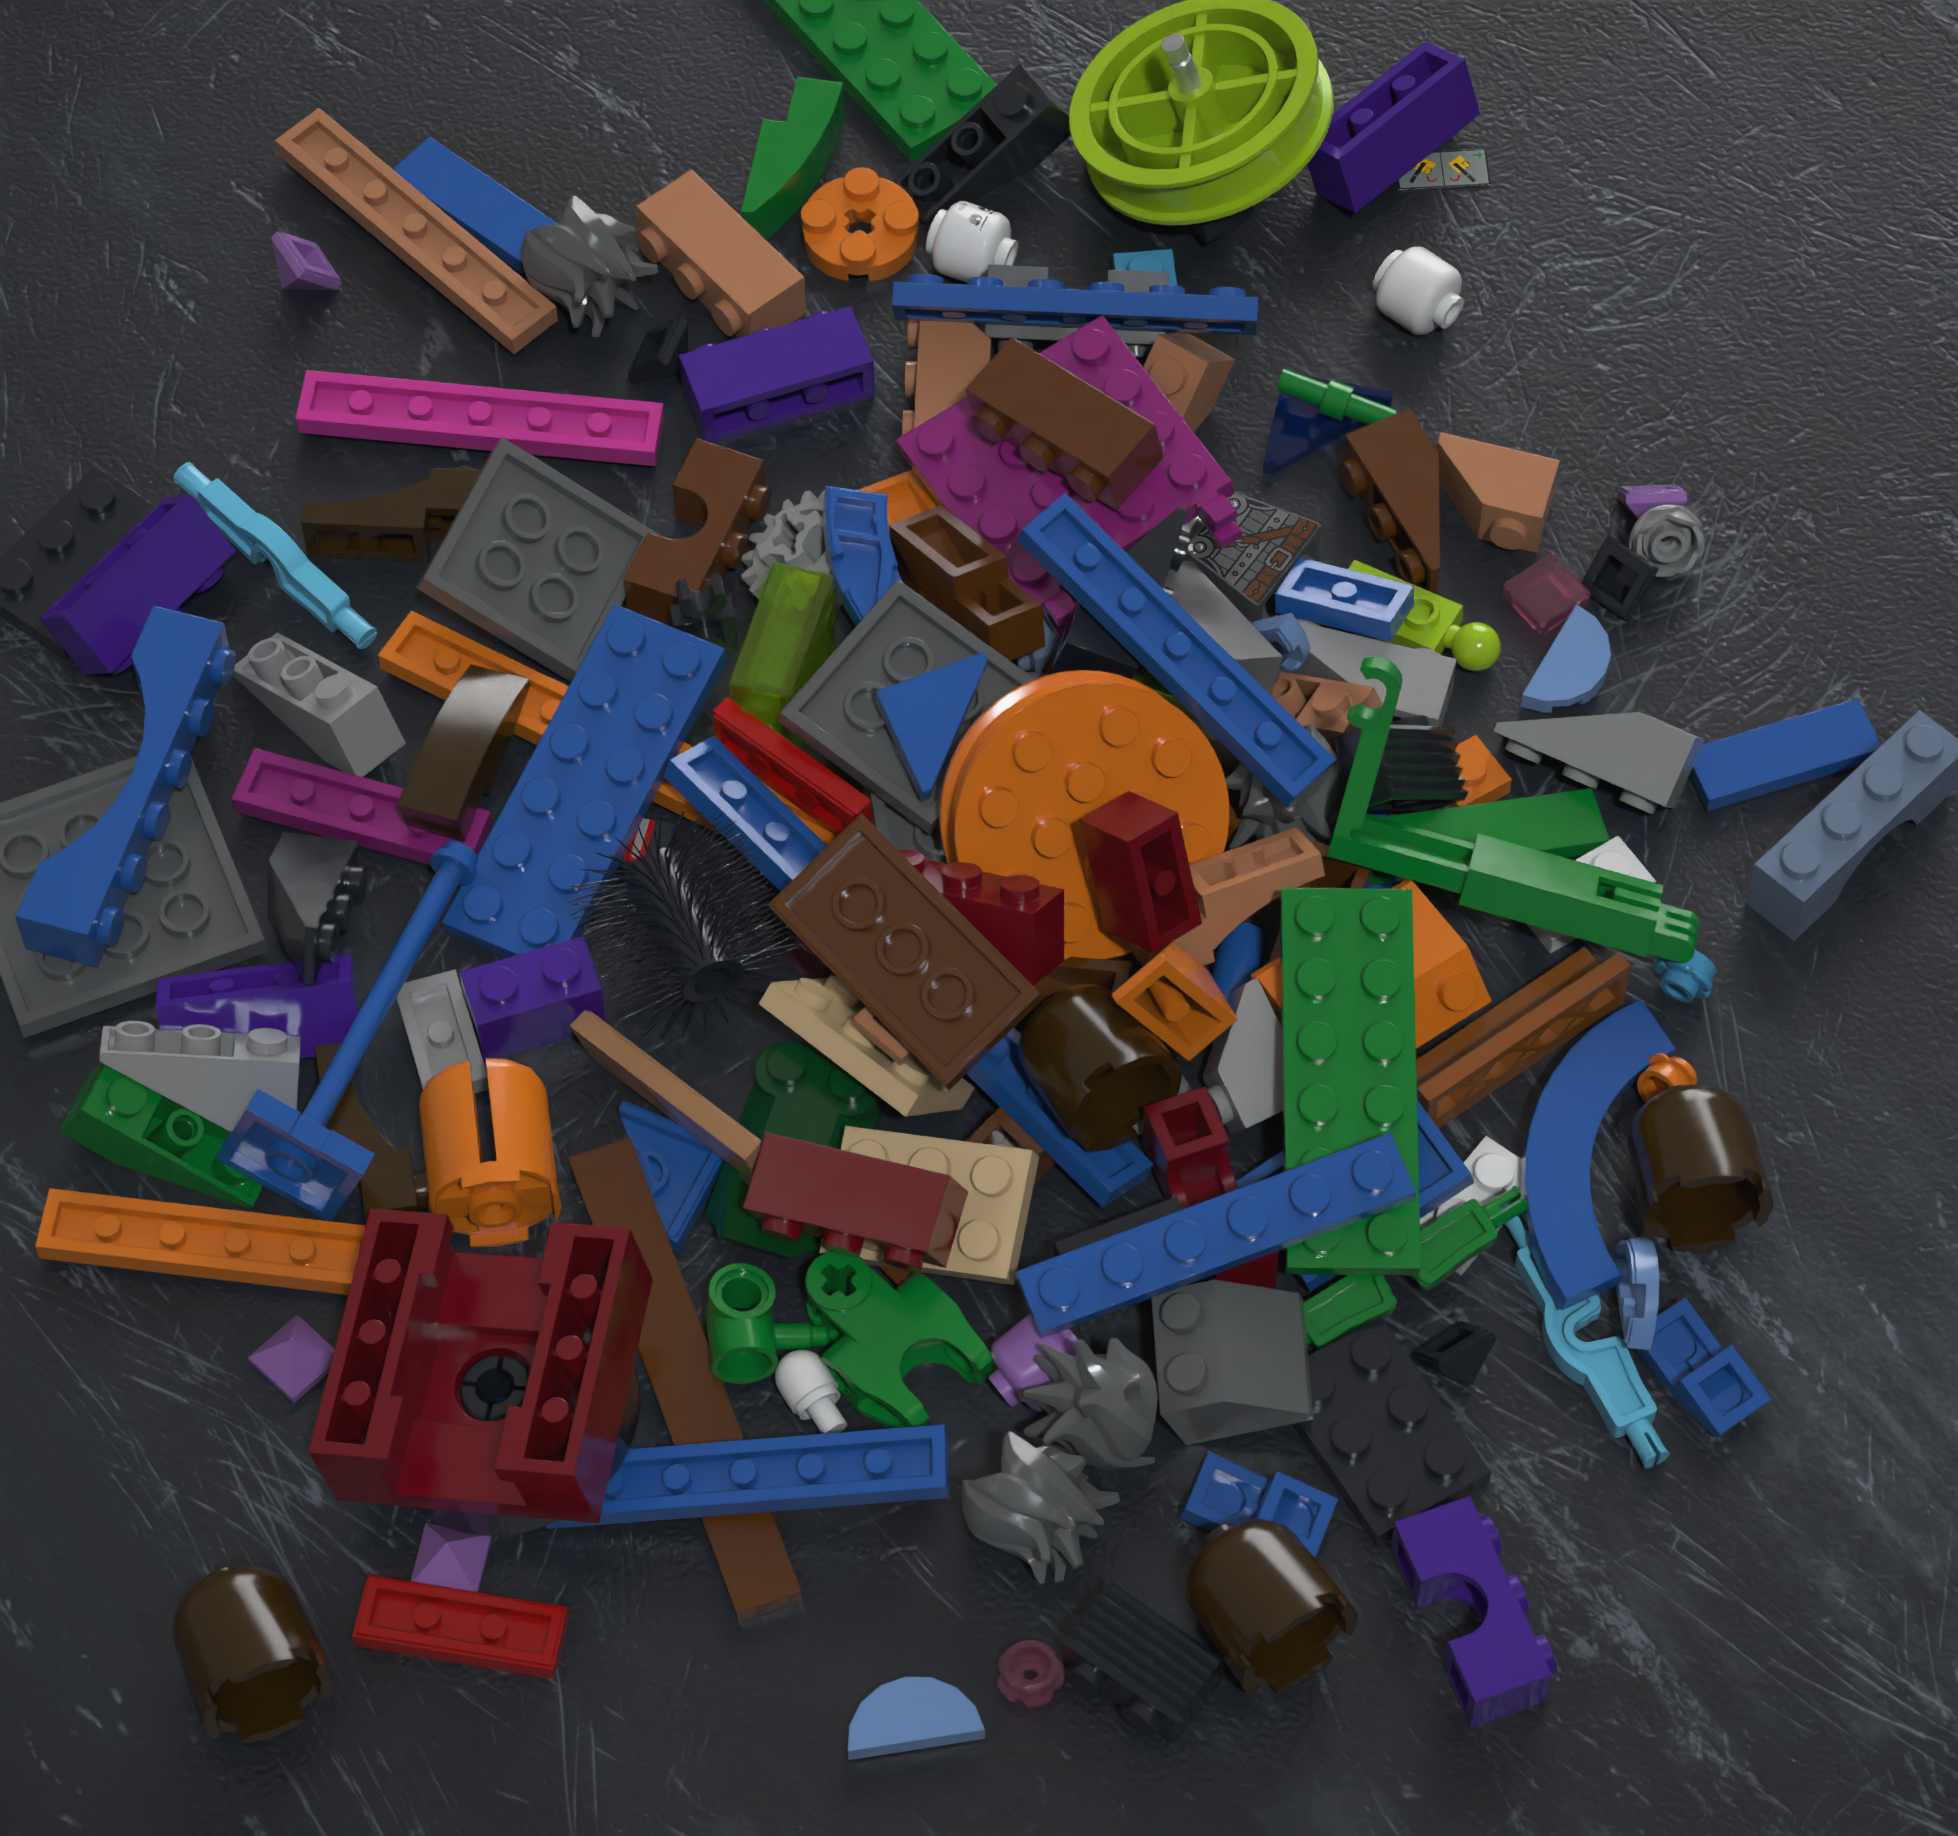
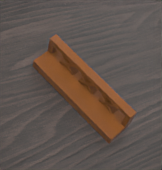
M1584 946L1416 1059L1417 1100L1438 1129L1624 1003L1631 965L1619 952L1603 963H1600Z

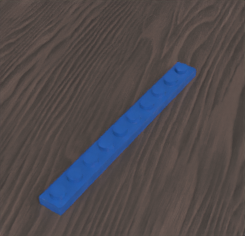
M715 736L670 759L663 777L700 813L705 810L702 815L710 823L722 814L712 824L715 826L720 821L715 827L718 831L736 820L735 823L720 833L724 835L733 827L735 828L725 835L726 838L730 835L734 836L744 832L729 841L733 843L746 836L733 845L737 847L747 841L738 850L740 851L744 847H746L744 850L750 848V850L742 854L748 855L754 852L746 858L749 860L757 856L750 862L753 864L758 861L754 866L756 865L757 869L761 868L759 871L761 873L765 872L763 875L767 876V879L780 891L827 847L812 830ZM1013 1028L967 1075L1104 1208L1143 1182L1154 1164L1131 1141L1110 1150L1089 1152L1084 1149L1079 1141L1070 1138L1029 1080L1019 1059L1021 1034Z

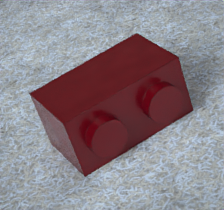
M1127 791L1079 819L1104 930L1154 953L1202 924L1178 812L1131 791Z

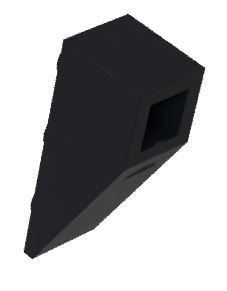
M1019 64L893 183L899 185L910 195L918 209L919 218L928 225L933 222L939 210L944 209L948 211L952 205L959 201L970 203L1037 167L1071 135L1069 114L1049 90L1022 64Z
M1180 507L1126 552L1171 597L1173 596L1174 589L1164 586L1168 571L1178 572L1190 541L1189 536L1181 534L1187 510ZM1078 601L1076 602L1068 617L1052 670L1057 672L1076 670L1103 671L1130 679L1134 675L1144 678L1148 670Z
M283 832L268 860V918L303 983L314 985L324 963L333 962L335 959L339 933H347L350 929L354 903L362 904L367 887V867L358 865V841Z

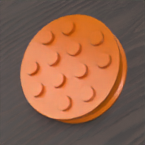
M1091 670L1064 671L1037 678L1013 689L985 710L964 735L951 758L943 782L939 808L940 835L947 863H972L978 865L983 872L1006 877L1013 875L1032 876L1038 879L1042 885L1064 889L1065 960L1069 957L1108 959L1132 952L1130 942L1104 930L1079 819L1125 792L1131 791L1178 812L1189 865L1224 853L1229 828V797L1221 764L1206 736L1187 715L1151 688L1133 679L1118 674Z

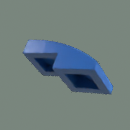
M1686 1297L1657 1316L1651 1350L1635 1349L1677 1401L1716 1438L1772 1400L1733 1345H1730L1725 1350L1722 1348Z
M1208 1451L1200 1462L1178 1518L1211 1532L1224 1524L1231 1523L1236 1525L1257 1519L1282 1523L1296 1534L1315 1558L1338 1498L1279 1471H1276L1268 1479Z

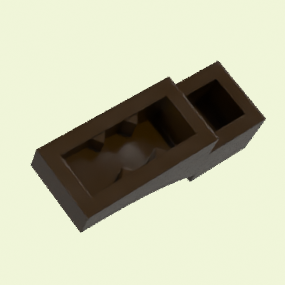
M457 466L452 469L431 468L430 478L392 493L352 501L304 502L301 525L307 555L310 558L429 563L432 543L442 542L481 470L468 466Z
M341 1042L315 1046L320 1081L338 1051ZM350 1081L326 1128L337 1132L375 1154L364 1175L355 1186H361L366 1221L370 1209L420 1212V1210L428 1209L426 1171H414L409 1147L395 1149L379 1132L362 1107Z

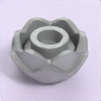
M1659 505L1649 509L1635 522L1629 536V549L1658 567L1659 570L1655 575L1657 577H1672L1689 571L1704 552L1703 524L1693 512L1678 505ZM1671 536L1668 541H1661L1664 537Z

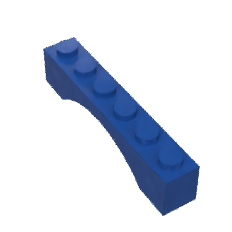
M153 605L131 655L145 705L143 741L133 772L116 801L93 827L68 847L38 864L15 916L25 949L98 967L107 945L114 946L117 943L123 927V907L130 892L137 893L142 886L147 868L146 854L152 840L159 841L165 833L169 819L168 803L175 788L181 789L186 784L192 763L191 750L197 736L204 737L208 733L213 719L214 697L220 685H228L234 672L236 654L229 647L223 622Z

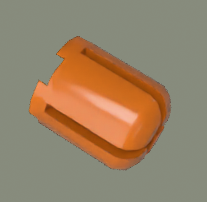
M486 1058L497 1161L483 1162L470 1060L448 1066L429 1079L419 1101L428 1190V1213L448 1214L454 1226L453 1232L469 1235L471 1247H501L526 1241L529 1239L528 1227L545 1220L553 1211L557 1221L562 1207L560 1187L557 1183L546 1088L530 1067L508 1059Z

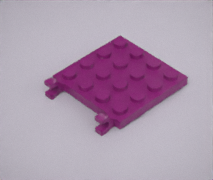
M1103 315L1039 354L1155 424L1164 458L1118 510H1115L1098 498L1095 501L1084 499L1071 488L1067 479L1051 469H1048L1046 472L1036 469L1024 459L1019 449L1003 439L997 443L986 438L972 422L973 413L968 397L896 439L900 453L939 506L945 507L1007 556L1009 578L1042 604L1043 616L1060 640L1075 603L1069 596L1070 593L1016 540L1022 528L1064 493L1125 552L1178 507L1187 510L1183 525L1199 517L1221 549L1243 537L1241 529L1234 521L1238 517L1237 510L1227 499L1234 495L1232 481Z

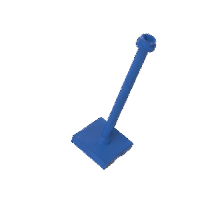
M447 841L442 848L434 851L430 859V866L435 875L303 1114L262 1090L257 1089L215 1158L216 1160L320 1218L332 1221L364 1175L375 1154L325 1127L457 886L471 884L477 875L476 865L478 863V856L470 847L457 841Z

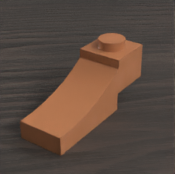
M1297 827L1190 864L1202 924L1177 938L1174 942L1203 966L1215 962L1213 950L1244 920L1263 906L1280 897L1281 888H1297L1325 876L1321 853ZM1131 943L1133 955L1142 967L1166 947L1164 946L1151 953Z

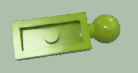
M1354 560L1348 568L1349 570L1413 585L1357 560ZM1414 585L1413 608L1391 642L1381 640L1413 649L1428 648L1439 654L1446 647L1451 649L1454 659L1462 668L1473 672L1490 668L1497 661L1501 651L1499 636L1492 627L1480 622H1472L1460 627L1463 621V605Z

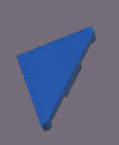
M985 652L876 691V705L921 801L931 797L941 769L956 740L968 712V707L987 667L988 659Z
M622 1100L618 1108L621 1124L626 1137H630L672 1250L679 1253L715 1187L724 1159L674 1121Z

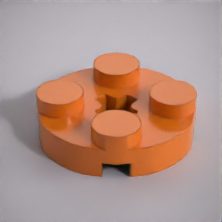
M854 168L845 177L837 178L820 187L802 207L801 227L805 253L814 266L835 279L849 281L848 274L856 276L868 274V282L885 279L900 271L914 256L919 232L918 209L910 195L899 185L885 178H879L877 173L869 168ZM867 222L871 224L872 232L866 234L862 230H857L851 234L848 230L852 223Z

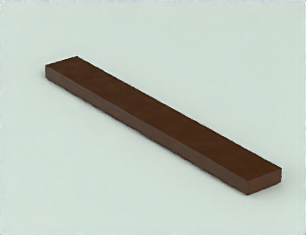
M630 1137L568 1157L570 1170L590 1224L594 1226L630 1228L653 1278L637 1351L672 1445L744 1440L723 1382L712 1373L708 1342ZM772 1512L699 1517L738 1622L803 1600L801 1588Z

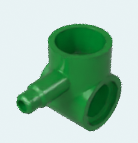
M746 1263L730 1264L719 1269L710 1281L703 1319V1332L709 1342L712 1373L722 1381L735 1384L760 1381L770 1376L777 1369V1350L809 1349L812 1346H826L829 1343V1329L825 1325H811L808 1322L774 1323L775 1286L770 1276L757 1266ZM732 1308H742L747 1311H737Z

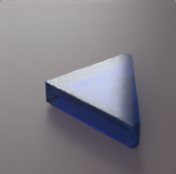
M1310 377L1315 380L1324 382L1326 384H1329L1331 381L1326 379ZM1344 383L1354 387L1353 394L1392 407L1394 391ZM1280 392L1265 453L1263 474L1273 475L1365 424L1345 416L1342 422L1319 413L1320 407Z

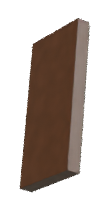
M862 813L768 904L771 910L948 1090L956 1085L1044 998Z

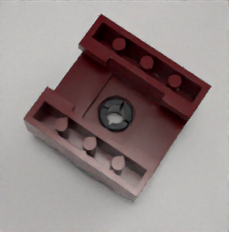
M370 1209L308 1452L338 1501L413 1507L420 1514L437 1524L459 1532L475 1535L501 1536L518 1534L544 1527L558 1520L599 1524L607 1484L619 1469L630 1449L640 1414V1385L634 1363L653 1278L631 1229L551 1222L543 1258L454 1252L450 1244L454 1226L448 1214ZM510 1395L505 1401L494 1404L501 1397Z

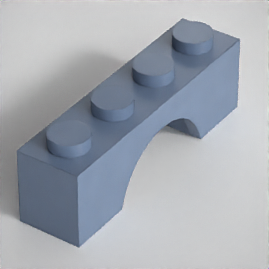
M1919 710L1754 864L1746 904L1791 940L1795 941L1836 902L1852 873L1884 836L1908 820L1918 825L1957 788L1958 739Z

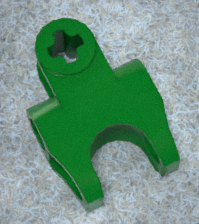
M834 1251L822 1254L809 1266L805 1279L808 1295L806 1300L808 1320L812 1325L827 1326L829 1329V1341L833 1344L818 1358L828 1367L838 1383L837 1389L840 1395L861 1415L880 1423L888 1429L927 1426L930 1416L924 1410L923 1404L902 1381L909 1371L919 1365L929 1363L946 1365L969 1383H975L978 1386L993 1373L994 1362L990 1351L966 1321L957 1303L925 1275L913 1272L898 1287L893 1289L861 1257L847 1256Z

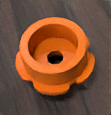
M1659 1053L1652 1055L1647 1060L1650 1065L1640 1074L1637 1081L1639 1094L1646 1103L1650 1098L1674 1086L1696 1085L1697 1075L1693 1067L1686 1060L1675 1056L1669 1058L1666 1054Z

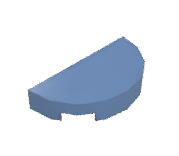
M1575 605L1523 692L1520 707L1549 713L1552 712V707L1570 706L1577 702L1583 705L1589 702L1603 687L1610 665L1611 650L1608 634L1595 616L1579 605Z
M1292 613L1250 622L1283 656L1280 671L1296 674L1308 661L1311 646L1304 629Z
M1634 1237L1633 1239L1620 1240L1615 1244L1611 1258L1621 1273V1277L1615 1287L1624 1342L1627 1343L1628 1348L1651 1350L1659 1304L1658 1256L1653 1241L1648 1238Z
M903 1677L880 1685L860 1703L849 1725L848 1760L985 1739V1728L976 1706L957 1687L933 1677Z

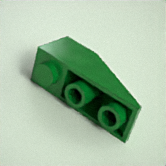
M103 1063L86 1078L59 1130V1133L117 1165L248 1209L253 1207L263 1187L258 1182L215 1159L231 1131L222 1128Z

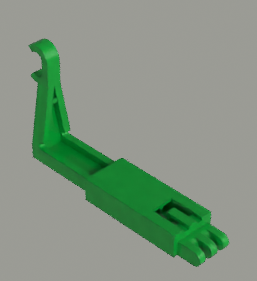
M1382 657L1363 659L1360 671L1366 680L1378 679L1383 682L1386 687L1384 703L1378 708L1371 709L1365 707L1362 703H1358L1349 709L1347 720L1355 727L1363 730L1327 857L1459 893L1461 896L1458 905L1643 957L1650 954L1679 963L1688 962L1693 958L1699 929V918L1691 911L1662 904L1661 896L1664 885L1482 834H1477L1474 844L1367 814L1403 680L1400 670L1391 661Z

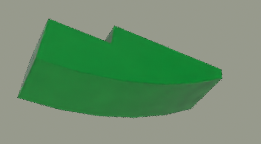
M797 77L787 121L763 119L743 201L741 217L765 240L779 230L804 203L822 177L835 151L845 120L843 82Z

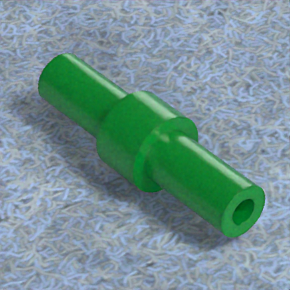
M1286 368L1283 369L1276 387V391L1320 407V414L1341 422L1345 416L1370 425L1395 415L1398 411L1397 409L1353 394L1354 387L1333 379H1331L1329 384Z

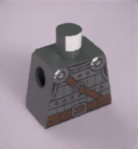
M1235 492L1234 495L1227 499L1237 510L1238 517L1234 521L1241 529L1243 537L1221 549L1201 519L1196 517L1183 525L1181 529V534L1190 537L1183 561H1193L1248 621L1252 622L1274 617L1277 614L1275 611V593L1299 557L1318 561L1321 524Z

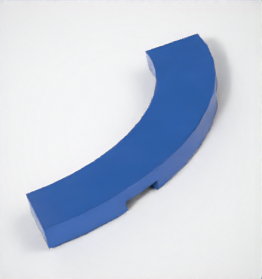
M826 486L823 507L826 554L833 581L843 605L854 625L857 626L897 579L902 582L897 570L898 563L889 535L887 519L888 494Z
M1642 999L1610 1015L1593 1027L1569 1050L1545 1086L1526 1133L1521 1159L1520 1191L1521 1197H1525L1530 1208L1528 1211H1525L1530 1230L1528 1239L1544 1282L1561 1311L1615 1287L1621 1277V1273L1609 1255L1599 1232L1593 1211L1590 1190V1163L1599 1126L1610 1106L1649 1067L1650 1063L1647 1060L1652 1055L1663 1053L1670 1058L1676 1050Z

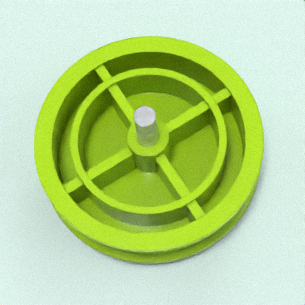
M1185 0L1140 19L1113 38L1096 55L1084 71L1074 91L1069 112V125L1074 144L1081 157L1087 163V170L1098 194L1112 208L1125 216L1151 224H1198L1233 215L1263 201L1280 190L1302 171L1313 158L1328 132L1334 109V94L1327 71L1319 60L1317 47L1306 24L1287 7L1272 0Z

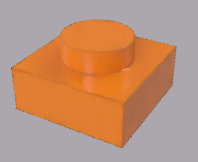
M1477 735L1458 744L1455 752L1461 755L1458 764L1463 767L1460 776L1466 780L1462 788L1468 791L1465 800L1447 805V808L1494 802L1510 793L1512 779Z

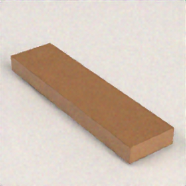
M584 1010L575 1019L570 1028L593 1060L748 1179L752 1180L763 1144L759 1138L593 1012Z

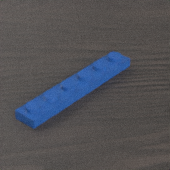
M931 274L909 275L907 282L893 281L892 308L895 320L1082 328L1103 315L1113 329L1256 335L1258 297H1246L1245 290L1234 287H1217L1210 289L1209 295L1185 294V288L1169 284L1150 286L1148 293L1125 292L1124 285L1114 282H1094L1089 284L1088 290L1064 289L1063 282L1051 279L1031 280L1028 282V287L1004 286L1003 280L984 276L969 278L967 285L943 284L944 279L942 277Z
M1066 493L1022 528L1016 541L1287 808L1329 771L1336 759Z
M1391 1133L1021 1269L1016 1271V1280L1038 1336L1041 1339L1415 1200L1416 1190Z
M945 1424L629 1449L619 1469L607 1484L599 1524L558 1520L546 1525L547 1529L950 1498L948 1433Z

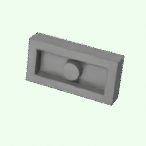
M456 969L404 983L396 997V1001L422 1091L428 1080L442 1070L470 1060L474 1093L489 1090L486 1069Z

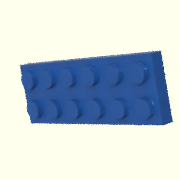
M613 604L479 852L476 865L477 875L471 884L461 886L442 921L446 932L507 958L578 938L582 935L584 930L578 931L586 926L582 924L577 927L583 923L578 922L590 918L593 913L575 920L573 919L595 910L591 908H596L597 905L591 906L572 916L569 915L585 908L581 906L591 905L599 900L574 904L600 898L604 892L568 903L567 901L598 892L591 891V889H606H580L582 887L608 886L609 882L571 886L612 879L613 876L581 869H617L620 862L598 855L596 852L609 857L612 855L620 860L623 858L627 849L615 837L625 846L629 847L638 830L637 825L640 826L665 779L663 776L670 759L677 756L728 660L725 648Z

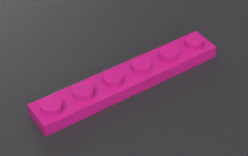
M306 370L295 419L298 433L492 451L494 446L503 437L530 455L656 466L665 416L663 403Z

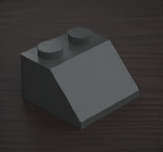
M1214 1279L1182 1286L1151 1298L1160 1415L1185 1445L1314 1420L1303 1298L1299 1293Z

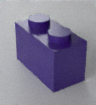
M584 936L459 972L463 996L483 1063H486V1058L500 1059L575 1037L576 1035L570 1028V1025L584 1010L593 1012L606 1022L602 987L586 941L583 940L585 939Z

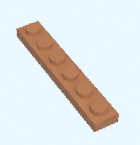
M317 108L275 140L279 157L511 353L516 354L558 321L557 308L551 301L533 288L532 285L320 108Z

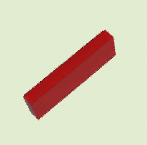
M726 697L713 710L714 736L758 779L838 836L861 813L869 821L871 820L872 807L870 798L732 699Z
M368 1574L352 1639L354 1646L555 1679L569 1621L568 1607Z

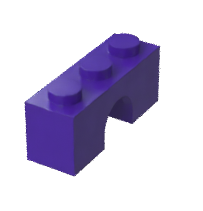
M1471 1496L1394 1522L1390 1551L1416 1609L1443 1600L1457 1601L1471 1608L1482 1624L1474 1632L1448 1641L1443 1666L1469 1728H1474L1546 1702L1552 1674H1555L1557 1670L1555 1658L1543 1634L1534 1636L1525 1617V1614L1529 1613V1605L1519 1578L1515 1574L1507 1576L1498 1558V1555L1502 1553V1546L1492 1519L1488 1515L1480 1517Z

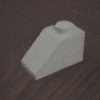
M1258 978L1230 992L1227 1002L1238 1020L1214 1040L1203 1074L1208 1094L1222 1125H1226L1230 1135L1283 1111L1282 1027Z

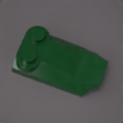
M784 1041L768 1046L757 1059L755 1081L739 1124L762 1142L766 1132L841 1149L845 1126L878 1130L887 1102L817 1048L798 1042ZM724 1160L704 1214L705 1223L715 1226L717 1238L790 1259L805 1252L821 1256L819 1251L822 1238L801 1233L799 1242H789L761 1232L762 1222L743 1208L751 1180Z

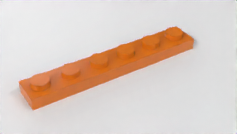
M49 1188L35 1248L39 1259L348 1295L366 1225Z

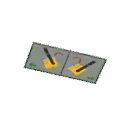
M1486 149L1434 151L1397 180L1399 190L1491 185Z

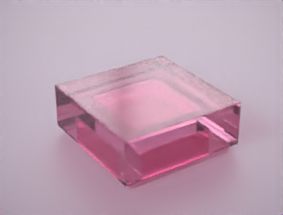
M1552 553L1506 581L1502 596L1541 636L1567 620L1576 604L1583 609L1587 607L1591 594Z

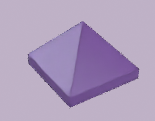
M276 232L271 237L282 289L338 290L342 285L340 277L317 243L283 232Z
M1675 484L1621 486V489H1617V498L1638 520L1643 513L1659 505L1683 506L1687 502V492Z
M297 1314L248 1357V1360L291 1402L295 1403L329 1373L335 1349Z
M425 1523L411 1581L479 1592L492 1536L468 1534L446 1528L442 1525Z

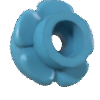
M1695 950L1693 958L1685 963L1658 958L1654 963L1656 973L1662 975L1659 987L1671 998L1680 1002L1690 1003L1694 998L1705 999L1711 994L1713 987L1711 981L1716 974V967L1702 953Z

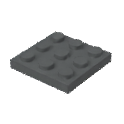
M502 437L490 453L416 588L569 682H572L613 604L621 606L625 598L623 579L647 533L650 532L656 535L658 533Z
M897 579L780 712L779 723L928 834H931L939 824L940 798L944 778L951 758L964 735L980 715L998 699L1013 689L1035 679ZM985 652L988 659L987 667L968 707V712L956 740L941 769L931 797L921 801L876 705V691Z

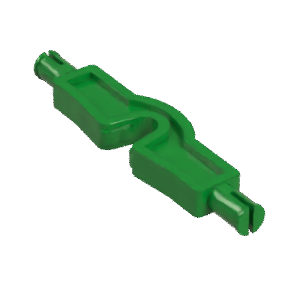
M1514 1185L1510 1190L1483 1207L1480 1206L1477 1200L1470 1199L1420 1230L1421 1270L1419 1275H1410L1411 1278L1417 1281L1421 1289H1433L1467 1261L1496 1244L1498 1240L1497 1228L1530 1209L1525 1197H1521V1191ZM1347 1275L1305 1301L1303 1305L1307 1346L1311 1344L1318 1351L1372 1320L1380 1317L1384 1319L1390 1316L1396 1309L1397 1300L1391 1293V1287L1386 1282L1384 1275Z

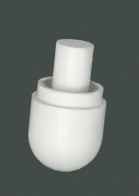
M795 1350L786 1354L778 1363L775 1371V1382L792 1413L798 1414L801 1420L813 1419L821 1434L842 1432L846 1428L847 1423L835 1405L840 1398V1393L837 1389L838 1383L828 1367L821 1362L816 1353L809 1350Z

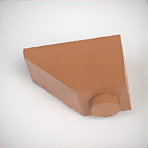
M1441 432L1437 445L1439 453V485L1476 537L1480 540L1493 542L1505 549H1522L1538 553L1555 495L1560 460Z

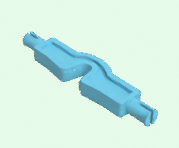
M188 462L178 468L173 477L174 483L179 485L189 495H192L221 533L253 564L262 563L268 559L273 566L277 582L282 590L310 612L332 633L339 629L358 649H365L374 641L377 636V629L351 608L349 596L310 562L299 546L277 524L264 515L256 513L218 478L211 482L194 467L193 463Z
M1524 1211L1506 1222L1504 1225L1507 1226L1519 1247L1515 1268L1543 1315L1542 1336L1551 1359L1567 1377L1584 1386L1611 1435L1614 1438L1628 1436L1642 1460L1644 1468L1653 1467L1654 1462L1657 1465L1662 1463L1670 1454L1652 1426L1657 1406L1641 1381L1624 1340L1613 1336L1584 1342L1579 1340L1574 1334L1599 1318L1601 1304L1598 1295L1561 1311L1545 1284L1533 1256L1528 1239L1530 1230L1526 1219V1212Z

